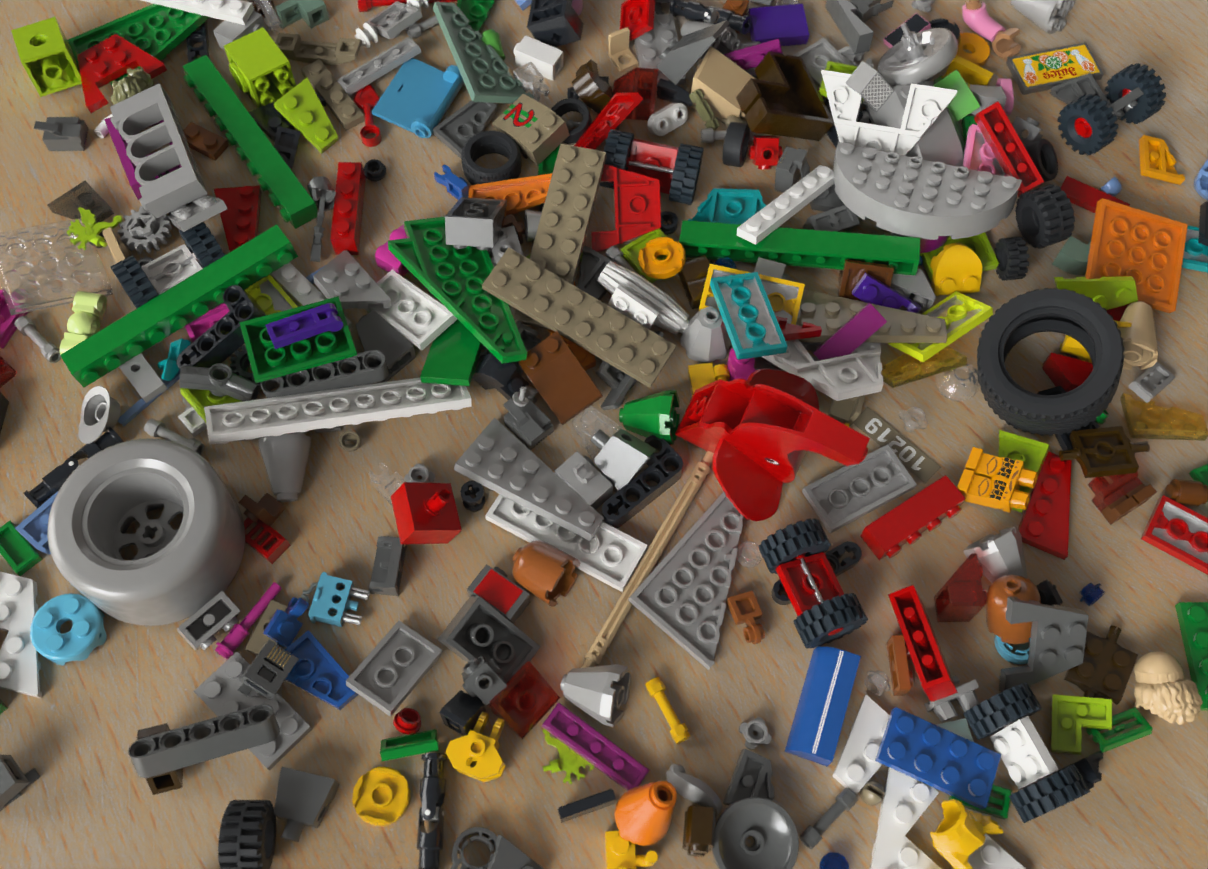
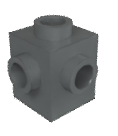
M1017 116L1012 123L1023 145L1040 140L1043 137L1040 134L1042 129L1038 127L1040 123L1030 117L1024 120ZM1024 130H1028L1029 135L1026 138H1023L1022 136Z
M483 655L478 659L473 658L464 666V672L461 673L464 681L462 686L471 697L477 695L485 705L489 704L507 687L505 678L500 674L503 670L493 658L489 661Z

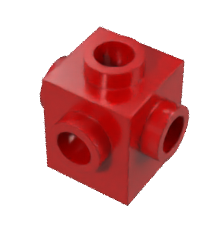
M754 136L753 146L749 147V160H752V163L762 170H769L772 166H777L778 160L782 156V146H779V137Z

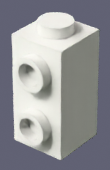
M525 35L522 41L518 42L514 48L517 66L553 81L563 68V51L542 43L537 39Z

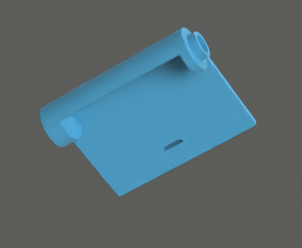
M411 58L402 64L373 108L372 114L406 129L420 138H430L433 134V128L440 123L464 84L458 67L450 65L443 72L415 58Z

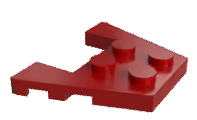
M117 34L77 55L85 104L91 113L109 104L99 88L126 74L128 68L135 69L140 66L150 75L151 79L167 71L163 62Z
M605 165L600 182H614L615 231L591 232L592 249L596 252L661 228L660 180Z

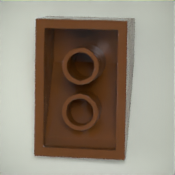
M558 331L529 350L526 360L518 361L562 425L603 397Z

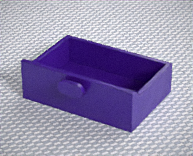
M803 3L749 8L748 15L751 16L752 21L750 28L752 42L760 41L761 44L779 39L781 47L807 44L810 34Z

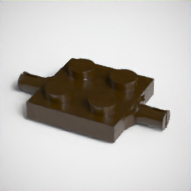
M1122 426L1072 431L1069 436L1073 449L1060 450L1059 458L1061 461L1076 459L1081 466L1085 478L1137 473L1139 469L1135 453L1149 452L1150 446L1148 441L1132 443L1126 436Z
M1111 625L1106 638H1101L1087 631L1083 663L1068 669L1064 680L1077 685L1085 692L1083 697L1112 699V702L1118 705L1123 697L1138 654L1117 644L1122 630L1119 627L1116 629V626Z

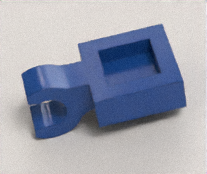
M442 166L444 175H440L437 172L434 173L435 181L444 185L447 188V192L456 199L468 197V183L462 177H457L453 174L449 166Z
M293 597L285 612L283 610H276L263 634L284 647L290 646L303 625L297 619L306 611L309 603L302 598L297 599Z

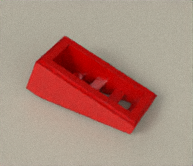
M249 518L244 521L245 530L253 523ZM258 520L256 522L257 525L247 535L245 534V542L268 562L273 564L291 545L280 533ZM262 528L261 533L252 540L251 537ZM268 533L269 537L259 545L258 543ZM273 539L277 540L267 551L265 550Z

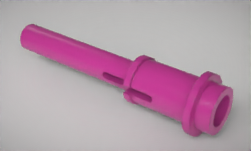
M273 582L241 623H235L222 642L216 643L215 651L227 660L230 656H233L234 651L250 634L248 632L250 627L267 608L270 600H273L282 588Z

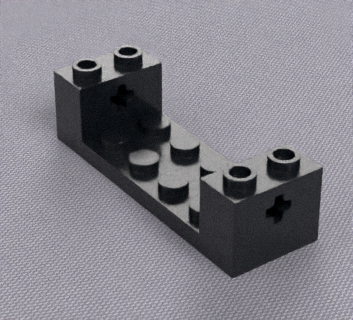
M532 0L527 28L534 38L542 43L558 47L581 40L584 24L571 6L572 0Z

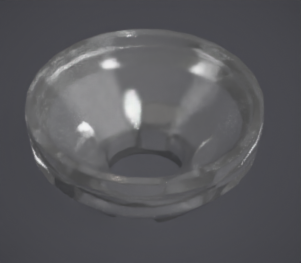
M948 360L940 366L935 375V383L938 390L946 398L953 401L969 400L976 395L980 388L978 370L974 365L965 360ZM955 370H965L968 373V378L961 379L957 377Z

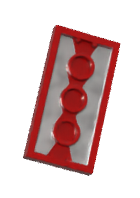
M1162 495L1157 501L1141 540L1208 575V518Z

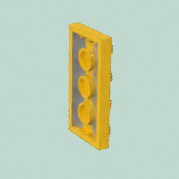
M710 264L699 311L709 306L719 309L710 287L711 278L751 272ZM759 274L775 316L788 318L787 323L796 325L805 284Z

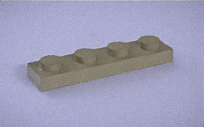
M320 59L301 68L302 75L305 78L308 77L313 89L325 99L327 107L346 131L365 121L364 114Z

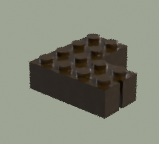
M769 51L754 70L758 79L751 78L736 97L741 111L745 114L749 128L755 133L819 141L834 124L802 57L785 56L782 53Z

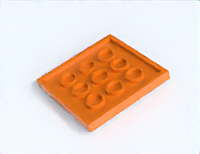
M1102 198L1097 201L1085 277L1087 279H1100L1101 277L1132 276L1136 284L1138 301L1145 302L1153 309L1169 314L1176 311L1188 224Z

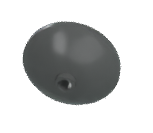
M749 797L732 803L721 813L716 821L714 848H712L713 857L719 869H793L799 850L798 833L793 820L781 806L764 798ZM748 836H753L754 843L751 846L746 845Z

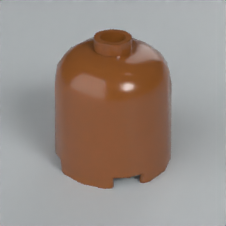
M532 541L515 552L513 556V577L528 592L553 607L558 604L556 599L560 595L566 597L578 577L574 570L575 567L580 566V561L545 541Z
M1002 576L996 579L988 588L986 596V622L990 633L993 632L1000 637L1004 643L1015 645L1027 643L1031 637L1032 622L1010 624L1006 620L1008 596H1014L1023 601L1034 600L1041 604L1038 588L1031 580L1023 576Z

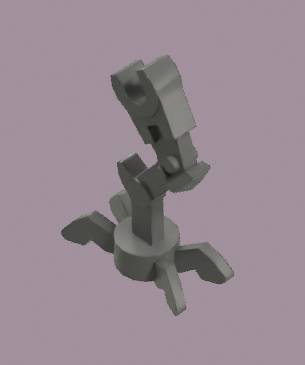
M312 188L313 199L316 201L320 199L317 213V226H314L315 232L310 261L320 262L322 237L325 229L322 227L325 200L331 203L336 191Z

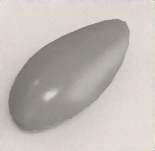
M672 764L670 771L666 772L667 782L671 783L676 792L687 800L702 807L715 808L717 810L716 816H718L722 809V803L716 792L701 780L685 774V768L682 765Z

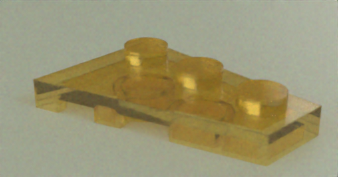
M949 346L925 362H921L905 353L882 366L881 375L883 376V382L895 388L967 365V357Z
M1123 393L1120 397L1129 434L1133 439L1205 441L1208 437L1206 423L1201 414L1173 406L1169 409L1155 405V401L1150 400L1146 403L1145 401L1132 399V395Z

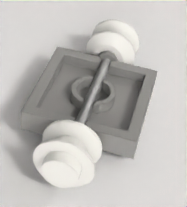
M407 0L406 4L396 1L365 22L363 30L356 28L355 38L361 39V46L369 48L371 46L370 41L378 42V35L388 39L398 37L401 31L414 26L416 21L423 17L421 7L427 9L429 7V0Z

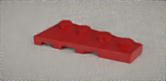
M638 92L615 93L574 146L595 150L608 137L610 130H615L643 100L642 96Z
M260 185L215 188V197L222 199L228 208L221 212L220 216L229 251L231 252L258 236L262 192Z
M1048 451L1035 487L1030 493L1027 509L1024 510L1018 527L1023 543L1063 560L1068 557L1071 460L1061 461L1059 455Z

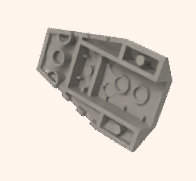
M933 80L918 83L919 85L934 87ZM909 85L891 87L894 92L877 112L867 105L865 106L872 124L901 129L910 90ZM948 107L945 108L908 153V157H919L932 162L939 161L957 167L963 166L965 144L959 121H956Z

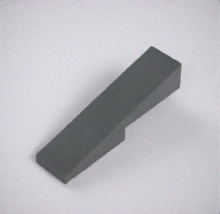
M826 0L825 8L854 54L868 52L874 31L855 15L857 8L848 0Z

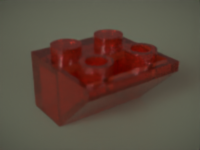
M636 67L614 80L613 96L615 93L638 92L643 98L625 119L648 121L649 117L654 114L659 69Z
M971 554L934 596L937 622H969L986 605L987 593L985 589H982L981 583L983 568L982 564L978 563L977 554Z

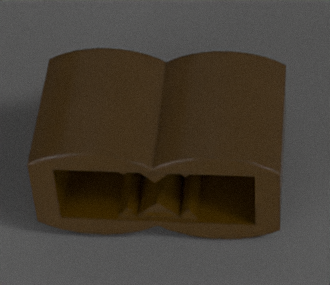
M706 255L687 259L684 267L678 273L691 309H696L700 306L709 265L713 264Z
M702 806L687 807L684 817L682 849L688 850L689 856L705 857V853L711 852V848H714L717 812L715 808Z

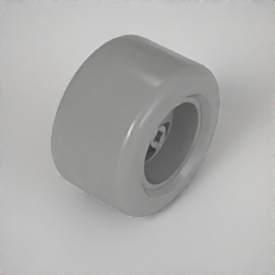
M163 439L130 440L110 446L96 453L77 467L67 478L57 493L49 514L47 533L49 549L63 577L103 612L115 619L135 625L160 626L191 617L221 591L224 592L228 588L240 567L245 550V526L242 514L217 472L209 462L192 449ZM164 507L159 519L150 520L148 518V511ZM183 513L180 528L173 530L170 527L171 520L177 514ZM135 520L140 523V527L135 534H124ZM130 545H136L139 549L138 554L131 561H125L120 553L121 549Z

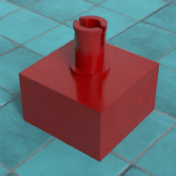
M404 482L392 494L391 501L401 544H448L462 531L451 483Z

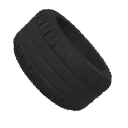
M499 131L477 133L467 140L462 149L463 173L471 185L517 179L521 173L520 148L517 142L506 133ZM486 154H500L508 159V162L503 166L493 169L483 168L475 164L478 158Z

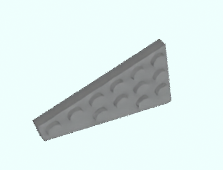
M724 492L628 599L629 602L707 670L714 664L715 651L719 642L720 627L724 618L726 599L731 584V575L738 551L737 546L744 518Z

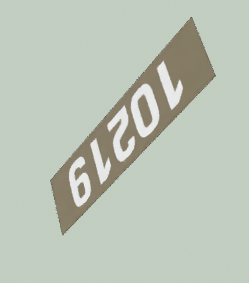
M869 407L853 422L881 447L889 444L901 463L923 482L926 483L941 468V466Z

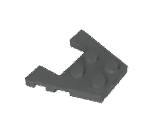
M1008 596L1006 620L1010 624L1032 622L1028 665L1001 669L999 691L1002 693L1007 689L1026 682L1031 686L1082 664L1089 615L1080 609L1055 604L1049 606L1034 600L1023 601L1018 597Z

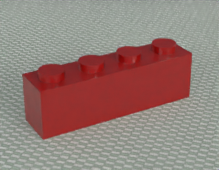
M999 101L978 112L974 120L1005 175L1022 180L1017 196L1019 197L1021 194L1040 186L1044 180Z
M338 162L330 236L335 255H339L345 250L350 255H359L366 182L362 162Z
M945 475L867 525L860 537L879 561L886 556L892 558L902 550L901 546L908 542L909 545H912L922 537V532L927 529L931 532L942 524L941 520L946 516L949 519L956 516L962 510L960 506L966 498Z
M914 585L888 594L922 688L929 700L934 702L958 693L922 599Z

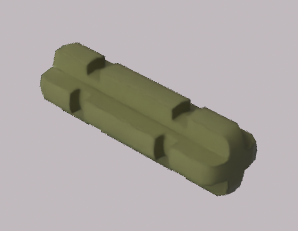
M700 89L694 90L689 94V98L692 103L696 104L694 107L702 121H706V128L717 129L720 123L716 117H713L715 114L707 100H703L704 95Z

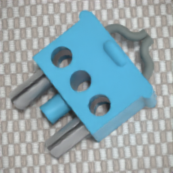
M323 572L320 575L319 582L313 583L308 590H303L301 598H304L309 603V597L305 594H310L314 587L317 586L311 607L308 606L307 608L311 623L317 621L342 627L343 622L356 625L362 623V616L346 612L347 609L357 611L359 602L350 600L351 596L367 600L370 591L355 588L353 581L329 576L326 572Z

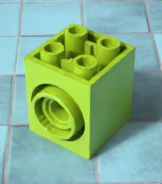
M56 17L11 30L20 61L40 97L82 84L77 61Z
M264 27L224 45L230 63L229 69L236 84L243 93H247L257 108L277 101L296 86L289 60Z

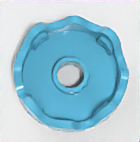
M71 593L59 595L47 601L35 614L30 627L32 644L41 655L55 664L64 666L69 661H83L89 657L90 653L97 646L103 645L106 641L107 633L103 624L105 615L101 609L83 595ZM66 621H72L73 626L71 630L67 633H61V625Z

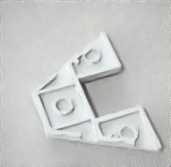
M821 71L839 142L851 143L864 148L871 147L884 152H895L903 156L908 155L957 95V90L911 83L901 129L857 122L862 97L845 84L852 74Z
M799 340L786 341L788 346L786 353L762 356V358L786 372L806 379L815 389L836 401L882 391L883 376L881 375L880 343H862L849 355L814 361Z
M0 572V630L8 632L0 649V688L42 698L39 680L41 662L38 659L39 652L33 646L30 637L32 620L38 611V604L36 603V596L38 595L37 583L33 579Z
M889 767L887 781L884 786L885 795L880 807L876 840L872 850V862L869 869H941L905 836L939 792L934 787ZM985 834L984 844L969 855L968 862L973 869H1025L987 834Z

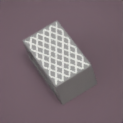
M863 61L845 82L848 87L863 98L862 102L875 112L881 108L894 92L880 73Z

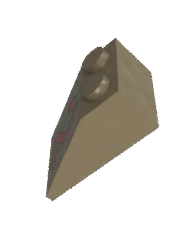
M524 93L492 123L499 132L506 133L517 142L520 150L536 165H539L569 136L566 123L549 107Z

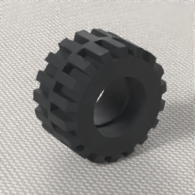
M1050 184L1025 192L1019 196L1016 202L1017 206L1015 207L1016 221L1021 235L1029 245L1031 244L1032 247L1041 249L1071 237L1072 231H1074V210L1070 199L1059 186Z
M232 800L229 802L223 814L219 831L218 859L220 869H270L275 852L277 830L274 807L270 800Z

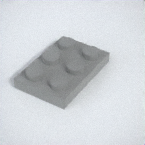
M398 621L346 680V686L391 717L441 657L442 649Z

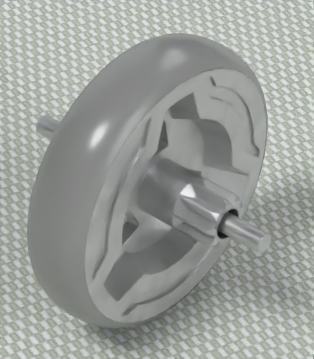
M903 23L901 27L904 35L901 41L882 56L878 64V72L891 87L899 85L911 86V83L918 84L931 81L934 75L945 69L956 57L958 52L957 39L950 30L945 28H932L915 33L914 31H909L907 24Z

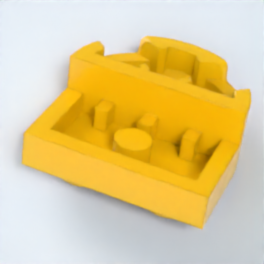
M951 243L944 246V250L937 256H933L930 268L933 270L931 288L935 296L949 295L955 291L959 293L980 292L982 263L978 255L971 248L962 243Z

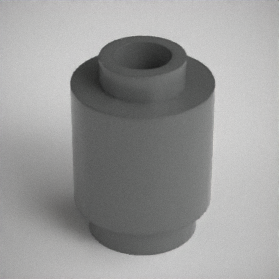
M324 176L314 177L307 186L312 199L313 187L334 191L328 178ZM313 199L316 206L319 208L320 199L318 201ZM334 199L331 203L325 200L324 211L332 210L334 208Z

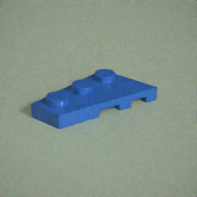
M309 630L284 650L288 651L287 653H291L290 655L299 658L286 677V681L338 710H341L358 695L346 686V680L349 678V675Z

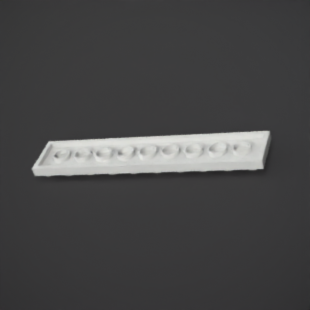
M420 378L206 406L204 410L209 444L211 445L217 443L226 444L238 440H253L266 436H281L293 432H308L321 428L330 429L349 424L358 425L362 422L376 420L385 421L390 418L411 417L425 413L434 414L445 410H460L472 407V403L466 386L422 383Z

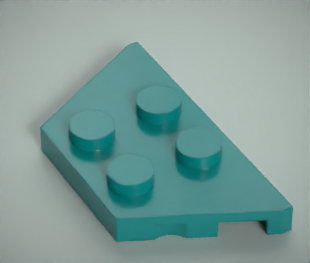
M713 188L708 194L707 199L697 208L698 212L687 221L743 224L763 209L766 204H764L759 190Z

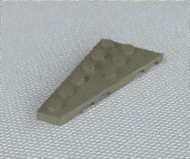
M804 289L796 325L802 326L803 322L812 323L816 326H821L822 333L820 337L798 340L800 342H825L868 303ZM872 304L887 322L863 343H946L947 330L945 319Z

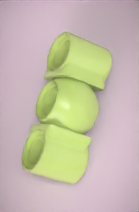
M78 291L75 294L71 309L75 313L68 319V332L64 333V338L60 343V355L100 331L99 320H103V315L107 309V298L105 295Z

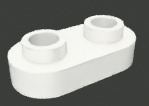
M671 103L655 112L648 119V130L653 135L663 136L678 128L688 118L687 107L682 103Z

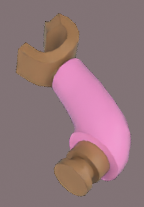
M966 0V4L962 7L964 22L974 32L993 42L992 48L997 56L1006 58L1020 52L1022 45L1013 39L1020 34V29L1009 28L1006 30L989 16L986 4L982 0Z

